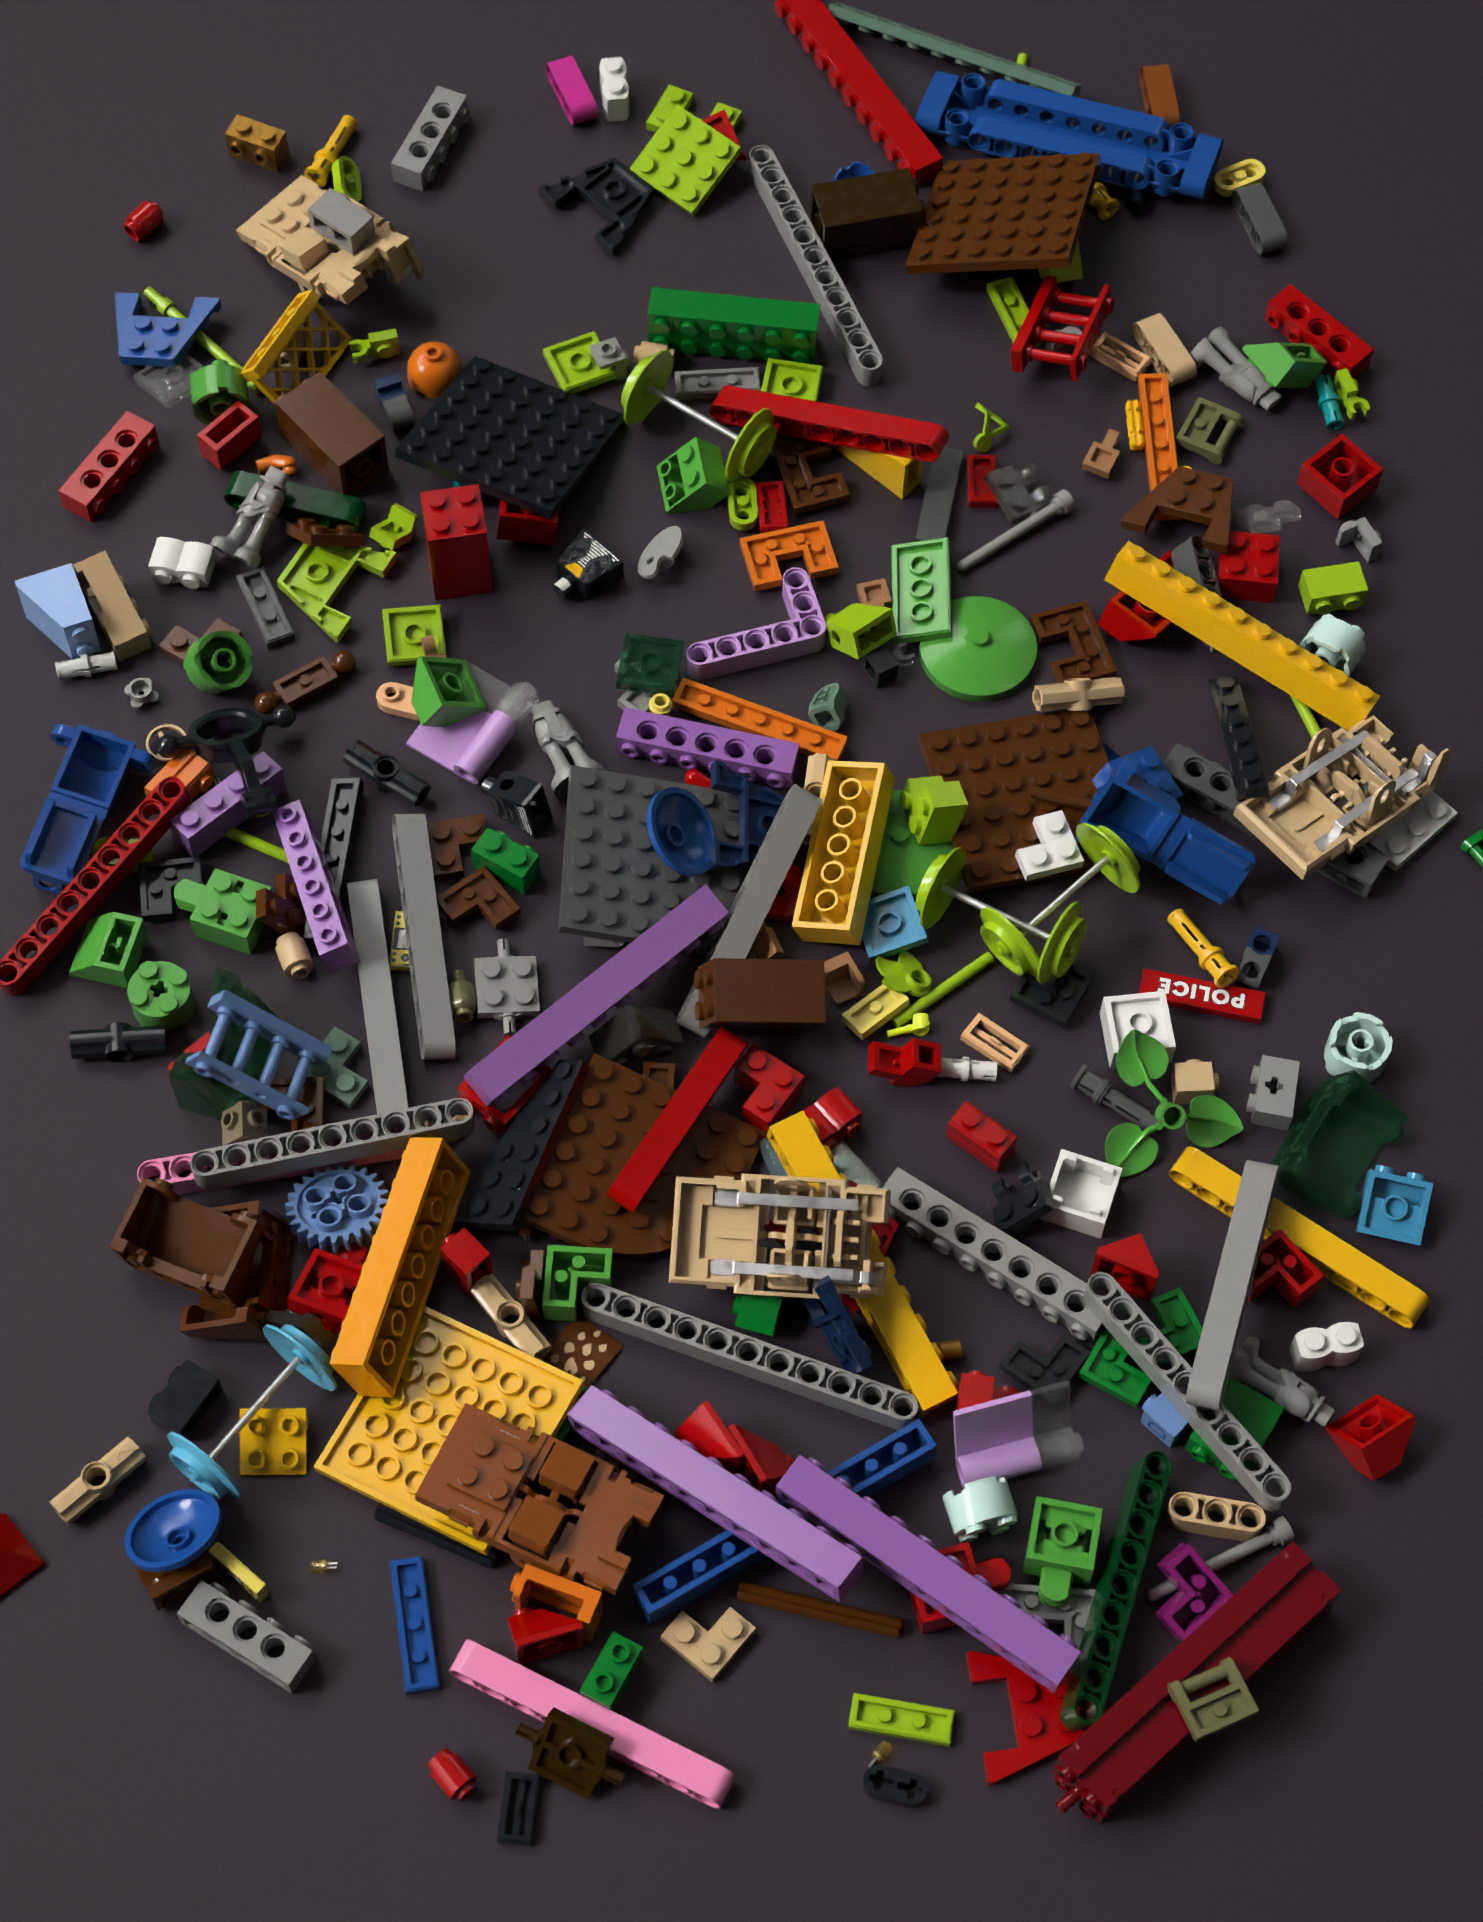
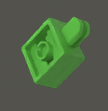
M215 868L207 885L189 879H183L178 882L174 888V897L178 908L192 912L190 922L194 936L251 955L266 925L256 919V891L263 888L272 891V887Z
M1036 1496L1023 1573L1040 1576L1038 1596L1045 1606L1050 1608L1065 1606L1069 1601L1073 1583L1090 1585L1094 1571L1103 1508Z

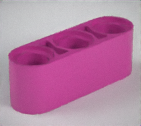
M573 56L546 63L549 82L570 124L573 126L598 118V109L594 97Z

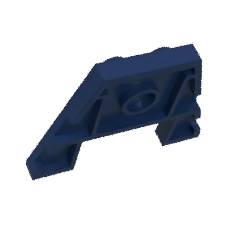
M715 760L711 764L710 789L739 796V845L715 840L710 845V870L751 867L785 797L766 786L760 788L751 783L748 776L741 772L735 774L726 769V764L719 760Z
M829 1275L812 1284L829 1314H825L817 1299L794 1298L798 1305L801 1303L805 1305L810 1314L807 1318L813 1327L819 1325L827 1338L825 1344L844 1370L858 1373L873 1365L870 1358L872 1357V1352L867 1343L860 1338L854 1321L848 1314Z

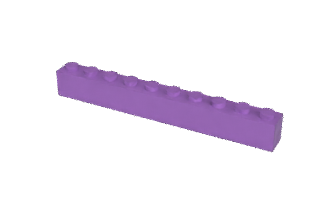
M705 884L472 1067L463 1078L486 1106L490 1105L493 1101L498 1105L513 1094L510 1088L518 1081L522 1086L537 1075L534 1069L542 1062L546 1067L561 1056L558 1050L566 1043L571 1048L585 1036L582 1033L585 1028L591 1025L595 1029L608 1018L605 1012L613 1006L619 1010L632 999L629 993L638 987L640 991H643L656 980L652 975L658 970L662 969L664 973L679 962L676 956L682 951H685L687 954L691 953L702 944L699 938L706 932L712 936L725 925L722 920L729 912Z
M591 1385L567 1414L572 1431L839 1603L864 1572L861 1553L854 1546L848 1543L841 1544L824 1527H815L808 1523L799 1511L793 1508L788 1510L778 1504L777 1499L769 1492H760L753 1488L744 1476L737 1473L733 1475L726 1471L717 1459L711 1456L708 1458L704 1457L687 1440L682 1439L679 1441L671 1436L669 1430L662 1424H652L635 1407L629 1406L627 1408L619 1403L618 1399L606 1389L601 1391Z
M801 1455L797 1457L776 1485V1497L799 1511L817 1526L827 1529L841 1543H848L854 1546L861 1553L862 1558L1051 1692L1056 1693L1077 1663L1081 1653L1076 1649L1078 1646L1073 1640L1063 1634L1060 1636L1054 1634L1048 1629L1049 1625L1042 1618L1034 1614L1031 1617L1019 1609L1020 1604L1015 1599L1006 1594L1000 1596L991 1589L992 1585L985 1578L977 1574L973 1577L963 1570L964 1565L958 1559L951 1555L945 1557L936 1551V1546L925 1536L919 1535L917 1537L907 1530L908 1526L898 1517L893 1515L888 1517L882 1513L880 1506L867 1496L861 1498L852 1491V1486L840 1477L834 1479L824 1472V1466L811 1457L807 1460Z

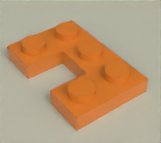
M823 520L740 538V548L754 592L782 586L783 578L777 563L782 560L803 556L810 580L838 574L839 566Z

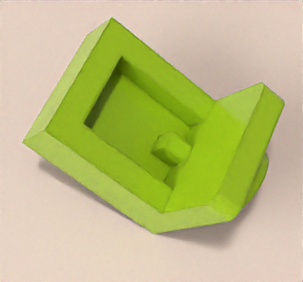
M396 503L391 506L388 519L371 528L369 537L379 542L382 547L394 550L412 540L418 516Z

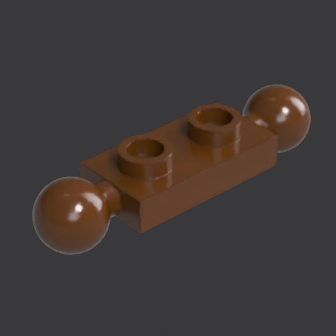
M346 650L337 652L333 656L331 663H328L326 658L321 656L272 682L275 692L264 691L258 694L255 699V707L263 715L273 713L274 709L281 702L293 708L338 684L339 679L336 673H350L355 668L356 659L351 652Z

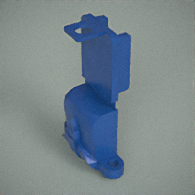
M56 724L50 738L53 742L68 749L20 858L21 869L33 875V886L59 895L64 890L63 884L68 885L87 864L105 822V817L112 816L131 769L142 773H151L156 763V758L146 751L137 749L135 742L114 736L112 732L103 729L99 731L78 724L77 728ZM41 881L50 882L53 885H55V887L48 886L42 883Z
M1128 753L1120 766L1111 772L1104 785L1098 788L1091 799V805L1081 818L1080 824L1087 823L1095 827L1102 825L1109 828L1127 844L1133 854L1157 865L1158 868L1170 877L1220 905L1228 903L1255 865V854L1192 817L1189 818L1180 813L1181 806L1174 797L1133 776L1132 774L1136 770L1140 759ZM1076 834L1075 837H1074V838H1075V841L1080 844L1079 839H1078L1077 834Z

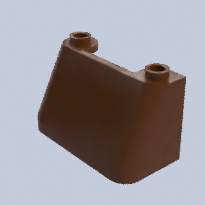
M143 1177L109 1248L125 1264L140 1272L236 1308L243 1295L262 1226L258 1222L259 1218L244 1210H241L240 1214L232 1213L231 1216L179 1197L172 1190L174 1185L164 1179L156 1178L155 1181Z
M261 1200L213 1207L211 1209L229 1216L232 1213L240 1214L241 1210L254 1214L259 1218L258 1222L262 1226L243 1295L237 1307H230L200 1295L198 1306L189 1305L184 1308L180 1316V1332L191 1338L268 1341L264 1336L262 1328L269 1324L281 1329L284 1325L293 1244L290 1225H288L286 1217Z

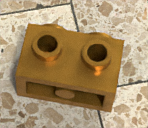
M237 114L225 132L229 156L278 172L289 154L286 131Z

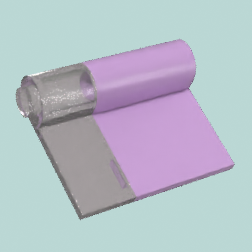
M466 661L487 708L483 712L446 727L422 726L420 723L406 742V745L466 781L478 784L537 704L539 698L536 695L537 690L531 684L516 682L511 687Z
M1068 1380L953 1411L956 1468L963 1489H965V1484L983 1478L996 1476L997 1481H999L1002 1477L1009 1479L1079 1460V1453L1084 1451L1080 1434L1078 1432L1073 1433L1071 1428L1070 1384Z

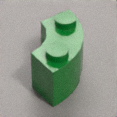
M760 1244L759 1247H767L766 1264H770V1251L773 1247ZM765 1275L764 1291H771L768 1288V1279ZM737 1294L732 1313L737 1314L735 1326L773 1336L779 1322L785 1297L749 1294L741 1296Z

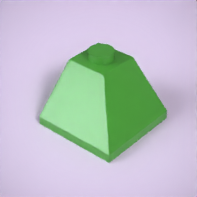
M420 656L417 659L411 702L422 726L446 727L483 712L487 708L465 659Z

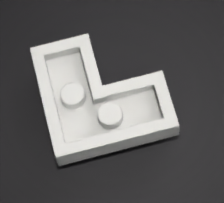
M1063 811L1034 817L1032 824L1041 844L1017 849L1015 854L1025 881L1082 867L1084 859Z

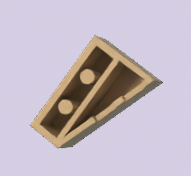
M106 551L73 564L86 604L118 661L121 662L151 648L148 636L152 635V631L146 619H140L138 615L140 613L134 598H129L126 585L122 577L118 576Z

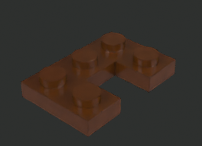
M792 436L775 439L770 453L781 481H784L785 491L795 515L850 500V493L841 472L813 479L807 462L831 456L832 449L829 443Z
M1086 600L1031 614L1030 622L1040 644L1068 637L1075 656L1051 662L1050 669L1056 683H1064V680L1071 678H1091V680L1116 677V667Z

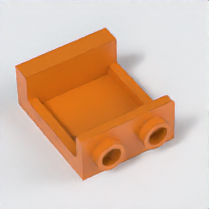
M525 1564L522 1573L517 1572L511 1583L510 1591L513 1592L511 1601L514 1602L515 1611L526 1608L528 1601L534 1599L576 1615V1620L582 1622L584 1640L591 1643L604 1612L602 1592L529 1564Z

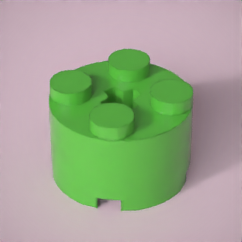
M217 359L211 365L202 367L190 374L192 408L194 416L199 421L209 425L238 400L249 408L248 383L241 375V369L229 365L226 360Z
M215 631L199 638L189 647L183 667L190 681L199 690L210 695L221 694L242 685L249 678L252 672V652L245 639L237 633Z
M146 961L132 975L128 984L127 994L133 1014L142 1027L166 1025L167 1033L173 1031V1028L181 1024L183 1026L190 1020L194 1013L195 1000L189 978L184 969L171 962Z

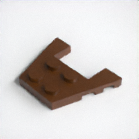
M1179 466L1122 517L1121 528L1146 534L1157 513L1210 525L1202 539V548L1227 554L1229 551L1230 520L1232 514L1233 479Z

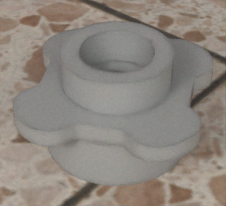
M136 678L125 687L124 692L130 696L133 708L140 709L144 704L154 703L158 700L159 694L153 690L151 679Z

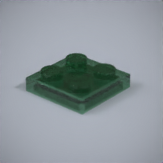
M626 633L616 678V689L650 694L663 693L667 696L675 697L684 651V641Z

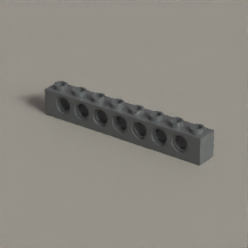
M1176 743L1163 763L1183 793L1181 798L1259 840L1233 815L1236 806L1246 799L1238 800L1231 772L1224 769L1218 762L1210 761L1200 756L1194 749ZM1189 774H1196L1199 777H1192ZM1215 788H1221L1224 791H1218ZM1362 845L1359 848L1355 847L1354 852L1351 854L1344 851L1332 861L1329 859L1326 865L1315 872L1367 899L1384 873L1389 858L1375 848ZM1347 860H1353L1357 864H1351Z

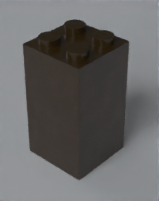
M909 168L813 184L810 221L833 262L911 248L918 228L921 227V218L925 216V205L923 200L918 199L919 190L916 178L912 179Z

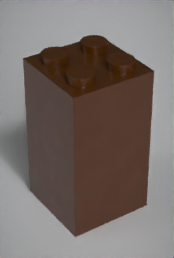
M321 372L306 378L299 386L290 392L284 393L275 401L281 437L337 493L351 496L389 470L384 434Z
M714 958L698 966V970L695 971L694 987L698 989L699 1002L695 1004L694 1013L695 1019L699 1021V1029H720L721 1026H724L727 1029L808 1030L826 1023L824 960Z

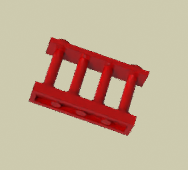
M1046 275L1011 347L1012 371L1023 373L1028 362H1032V360L1068 365L1071 370V381L1077 382L1081 372L1087 368L1088 356L1107 315L1113 312L1115 300L1114 297H1111L1110 285L1104 284L1098 298L1061 292V289H1058L1056 276ZM1061 303L1093 308L1090 316L1053 311V308ZM1050 322L1085 327L1081 335L1044 330L1045 325L1050 324ZM1041 341L1076 346L1073 354L1035 349L1036 344L1041 343Z

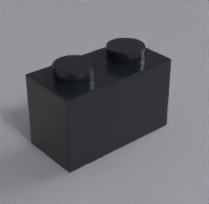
M186 1359L181 1367L177 1366L171 1372L168 1378V1385L162 1393H156L151 1399L148 1406V1414L152 1423L168 1433L175 1432L187 1439L223 1391L220 1380Z

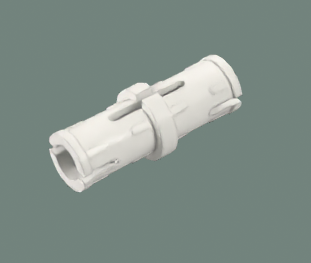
M114 651L93 656L82 654L81 658L55 662L59 681L83 675L89 678L94 673L118 670Z
M965 1056L962 1059L941 1057L942 1073L937 1077L961 1078V1081L967 1082L968 1079L996 1082L997 1061L969 1060L970 1058Z

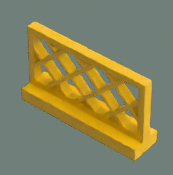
M313 289L296 295L241 371L245 381H252L274 405L275 401L284 392H290L300 385L299 372H309V377L314 376L316 372H321L326 376L352 340L347 332L317 302L320 296ZM313 311L319 316L320 327H311L310 314ZM297 332H304L306 348H296L295 335ZM312 332H321L322 347H313ZM328 332H334L341 339L337 347H330ZM283 352H290L291 368L281 367L280 355ZM297 352L307 353L308 368H298ZM314 352H323L324 365L322 367L315 368ZM268 372H275L276 388H270L263 380ZM282 372H292L293 388H284Z

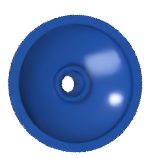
M669 787L655 794L650 801L647 811V830L657 855L668 867L685 876H697L709 870L710 845L717 840V834L712 818L705 806L692 793L679 787Z
M183 1489L165 1494L145 1506L130 1523L124 1539L126 1554L136 1567L145 1571L164 1572L181 1568L200 1557L213 1543L222 1522L221 1509L210 1494L201 1490Z

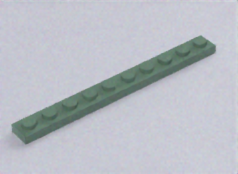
M838 2L829 4L828 10L840 24L849 25L852 22L859 25L858 29L861 31L873 33L875 30L883 33L882 37L887 40L897 42L899 38L907 41L906 45L908 47L922 50V47L931 49V54L934 56L946 58L949 55L955 57V62L964 66H971V63L981 66L980 71L995 75L996 72L1005 74L1004 79L1011 82L1020 83V80L1029 82V86L1044 90L1047 88L1069 96H1078L1080 93L1081 84Z

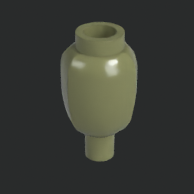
M458 969L453 971V982L448 987L451 1012L456 1022L468 1023L472 1021L477 1009L476 994L473 984L465 980V972Z

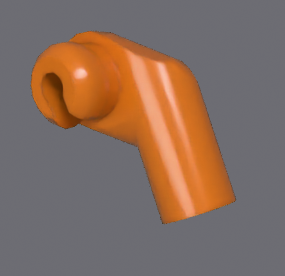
M274 454L255 460L259 474L267 472L270 466L277 469L282 467V470L289 475L298 472L295 464L297 461L292 456Z

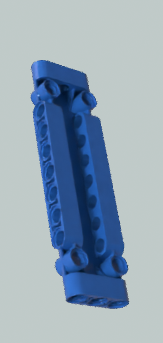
M937 70L920 104L915 122L923 132L942 136L950 145L959 146L967 142L973 150L999 157L1016 158L1030 155L1052 156L1054 154L1069 155L1084 152L1100 153L1102 162L1096 180L1135 190H1141L1149 186L1153 187L1156 194L1166 197L1178 193L1204 199L1223 146V138L1199 133L1198 137L1194 136L1193 127L1186 123H1176L1170 128L1168 122L1158 116L1001 79L993 81L991 86L988 87L985 86V78L977 73L966 74L961 80L959 75Z

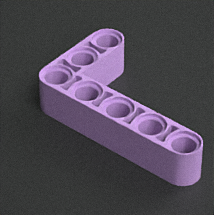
M795 567L788 569L783 575L782 596L790 620L690 645L686 652L688 675L695 680H705L820 651L825 645L826 623L807 572Z

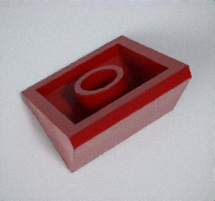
M1141 1233L1099 1247L1090 1274L1091 1277L1097 1272L1108 1273L1127 1294L1150 1302L1159 1271Z

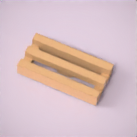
M1104 332L1096 341L1089 354L1090 357L1134 382L1138 380L1139 374L1145 372V368L1149 367L1152 360L1151 357L1107 332ZM1103 343H1105V344L1109 345L1110 347L1116 349V351L1113 350V349H1111V348H1109L1108 346L1104 345ZM1126 356L1132 358L1133 360L1139 362L1140 364H1138V363L1132 361L1131 359L1127 358Z
M980 1013L976 1015L960 1038V1040L990 1060L997 1061L998 1065L1010 1073L1014 1071L1015 1066L1021 1062L1022 1057L1029 1052L1030 1048L1029 1045ZM979 1024L980 1026H982L998 1038L1002 1039L1003 1041L1017 1049L1018 1052L1015 1053L1014 1051L1003 1045L1001 1041L979 1029L977 1025Z

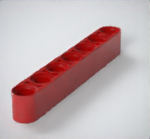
M724 1026L720 1027L617 1176L606 1197L631 1213L636 1211L740 1059L749 1042Z

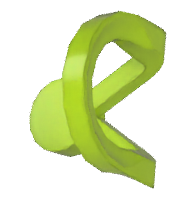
M977 402L975 407L985 414L983 433L975 437L973 446L977 451L983 453L991 448L992 438L1008 430L1009 425ZM991 419L1001 425L989 432Z

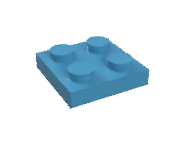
M909 886L870 899L862 939L871 963L875 962L878 956L886 958L929 943L924 927L920 925V916Z

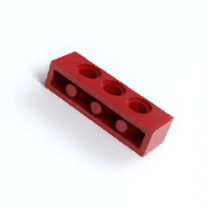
M1289 284L1268 302L1264 320L1272 328L1277 329L1286 336L1291 343L1311 344L1326 360L1325 368L1334 377L1336 371L1347 368L1351 377L1356 378L1369 367L1374 349L1292 284Z
M126 411L58 490L63 507L89 522H92L98 514H101L109 500L122 490L126 480L139 470L141 463L148 454H152L156 450L159 440L155 425Z

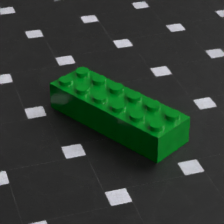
M652 287L647 314L648 342L669 345V348L675 349V352H684L686 354L695 353L715 357L725 356L743 360L754 359L768 361V358L815 365L820 304Z

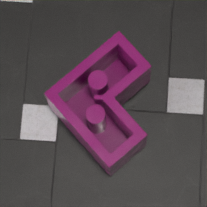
M1180 1543L1157 1564V1567L1175 1586L1178 1592L1161 1606L1154 1615L1176 1640L1183 1642L1233 1596L1190 1544Z

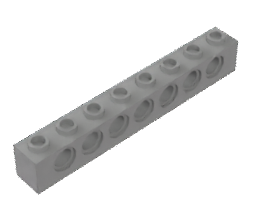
M897 1167L882 1189L891 1190L890 1217L903 1225L910 1235L916 1238H924L932 1243L933 1248L943 1255L949 1254L959 1260L961 1266L971 1272L977 1271L985 1276L992 1286L998 1289L1004 1288L1014 1294V1298L1025 1306L1031 1305L1040 1310L1043 1317L1050 1322H1059L1069 1328V1332L1074 1337L1080 1340L1086 1339L1091 1343L1095 1341L1104 1325L1084 1301L1087 1283L901 1168ZM914 1203L919 1208L917 1210H908L904 1205ZM939 1219L944 1221L946 1225L936 1227L932 1225L931 1221ZM961 1236L970 1237L973 1240V1242L970 1244H963L958 1240V1238ZM988 1253H995L1000 1257V1259L997 1261H991L987 1259L985 1255ZM1014 1270H1023L1028 1276L1018 1278L1012 1272ZM1050 1287L1055 1293L1046 1295L1040 1291V1288ZM1092 1289L1095 1294L1105 1296V1294L1097 1289ZM1078 1304L1083 1310L1081 1312H1073L1067 1305Z

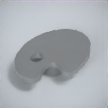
M670 526L661 531L644 549L637 567L638 573L642 578H654L659 572L661 562L666 568L673 566L675 563L674 559L680 552L684 541L683 531L678 526Z

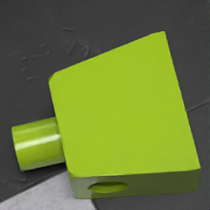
M855 603L837 614H827L824 619L831 646L856 659L862 658L897 635L892 608Z

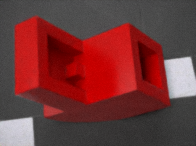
M913 1038L903 1047L876 1041L868 1045V1074L890 1079V1085L910 1087L930 1082L942 1073L941 1044Z

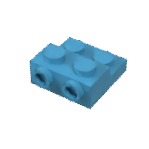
M1376 1165L1375 1170H1367L1356 1232L1420 1246L1433 1183L1426 1182L1425 1175L1407 1172V1177L1394 1174V1168Z

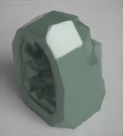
M832 683L821 688L809 704L808 716L812 723L831 731L838 730L844 721V713L848 703L846 691L838 683Z

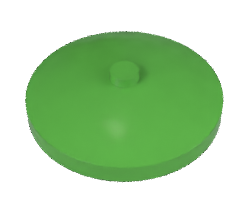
M969 596L952 601V637L920 641L919 655L925 673L942 691L966 701L988 702L1014 693L1028 680L1035 666L1037 640L1028 620L1013 606L990 597Z
M893 790L871 895L877 897L909 886L913 899L916 900L921 881L932 862L941 854L948 855L953 848L951 842L918 845L915 834L910 831L907 813L900 805V793L903 790Z

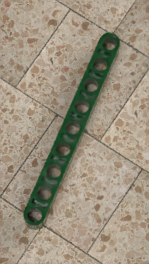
M1151 1451L1135 1462L1128 1477L1078 1649L1081 1653L1073 1667L1061 1708V1721L1070 1731H1082L1093 1725L1102 1716L1171 1474V1461L1161 1451ZM1148 1465L1152 1467L1155 1475L1150 1472ZM1139 1494L1145 1498L1146 1504L1142 1502ZM1130 1524L1137 1528L1138 1534L1132 1530ZM1122 1553L1129 1559V1564L1124 1561ZM1113 1583L1120 1588L1121 1594L1116 1592ZM1104 1613L1111 1618L1112 1625L1106 1621ZM1096 1644L1101 1647L1103 1656L1097 1652ZM1087 1675L1092 1678L1094 1687L1087 1682ZM1077 1706L1083 1709L1085 1719L1079 1715Z

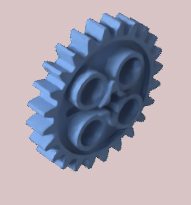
M339 1163L337 1170H332L330 1165H326L325 1172L323 1173L313 1169V1178L303 1175L304 1185L295 1183V1192L288 1193L289 1202L285 1203L286 1218L292 1235L297 1234L299 1242L307 1240L308 1248H312L318 1243L323 1251L327 1246H332L334 1253L342 1245H344L347 1251H350L351 1243L354 1242L362 1247V1238L364 1237L372 1240L373 1231H377L382 1217V1210L389 1197L384 1181H378L376 1173L368 1176L366 1167L357 1172L355 1164H352L348 1170H344L342 1163Z

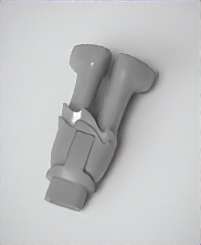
M1220 326L1214 329L1208 339L1206 337L1203 338L1190 353L1196 368L1204 364L1210 365L1220 374L1219 380L1225 383V386L1252 402L1254 406L1260 405L1266 411H1269L1281 400L1282 396L1274 390V387L1266 382V376L1259 368L1252 366L1230 340V334L1224 327ZM1218 352L1223 353L1234 364L1230 365Z
M270 466L265 476L260 475L259 479L261 481L256 482L246 499L239 506L240 509L235 514L239 518L228 536L216 535L210 545L223 554L258 569L261 562L260 550L270 524L276 523L284 502V494L287 491L285 484L290 475ZM256 523L248 541L242 546L251 524Z
M552 700L532 706L531 711L534 715L532 721L535 725L536 737L541 749L549 756L555 769V775L551 782L552 791L557 798H566L568 796L569 770L571 765L565 756H571L576 766L604 770L600 763L587 755L583 749L585 745L581 736L562 714L561 708L555 707Z
M1250 1333L1234 1355L1229 1377L1249 1388L1266 1394L1272 1398V1401L1285 1407L1284 1410L1286 1412L1302 1417V1420L1307 1422L1313 1419L1324 1427L1335 1411L1323 1402L1325 1397L1321 1396L1319 1399V1393L1314 1387L1300 1379L1293 1372H1289L1285 1367H1281L1278 1370L1262 1360L1258 1355L1260 1339L1253 1333Z

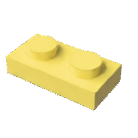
M882 984L842 1014V1021L863 1041L910 1005L909 998L904 993L892 991Z

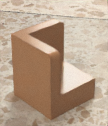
M848 951L824 962L825 988L836 1006L864 995L865 980Z

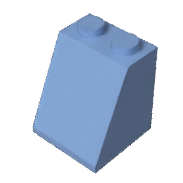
M72 563L15 580L26 618L71 659L80 658L82 654L91 656L101 651L94 624Z

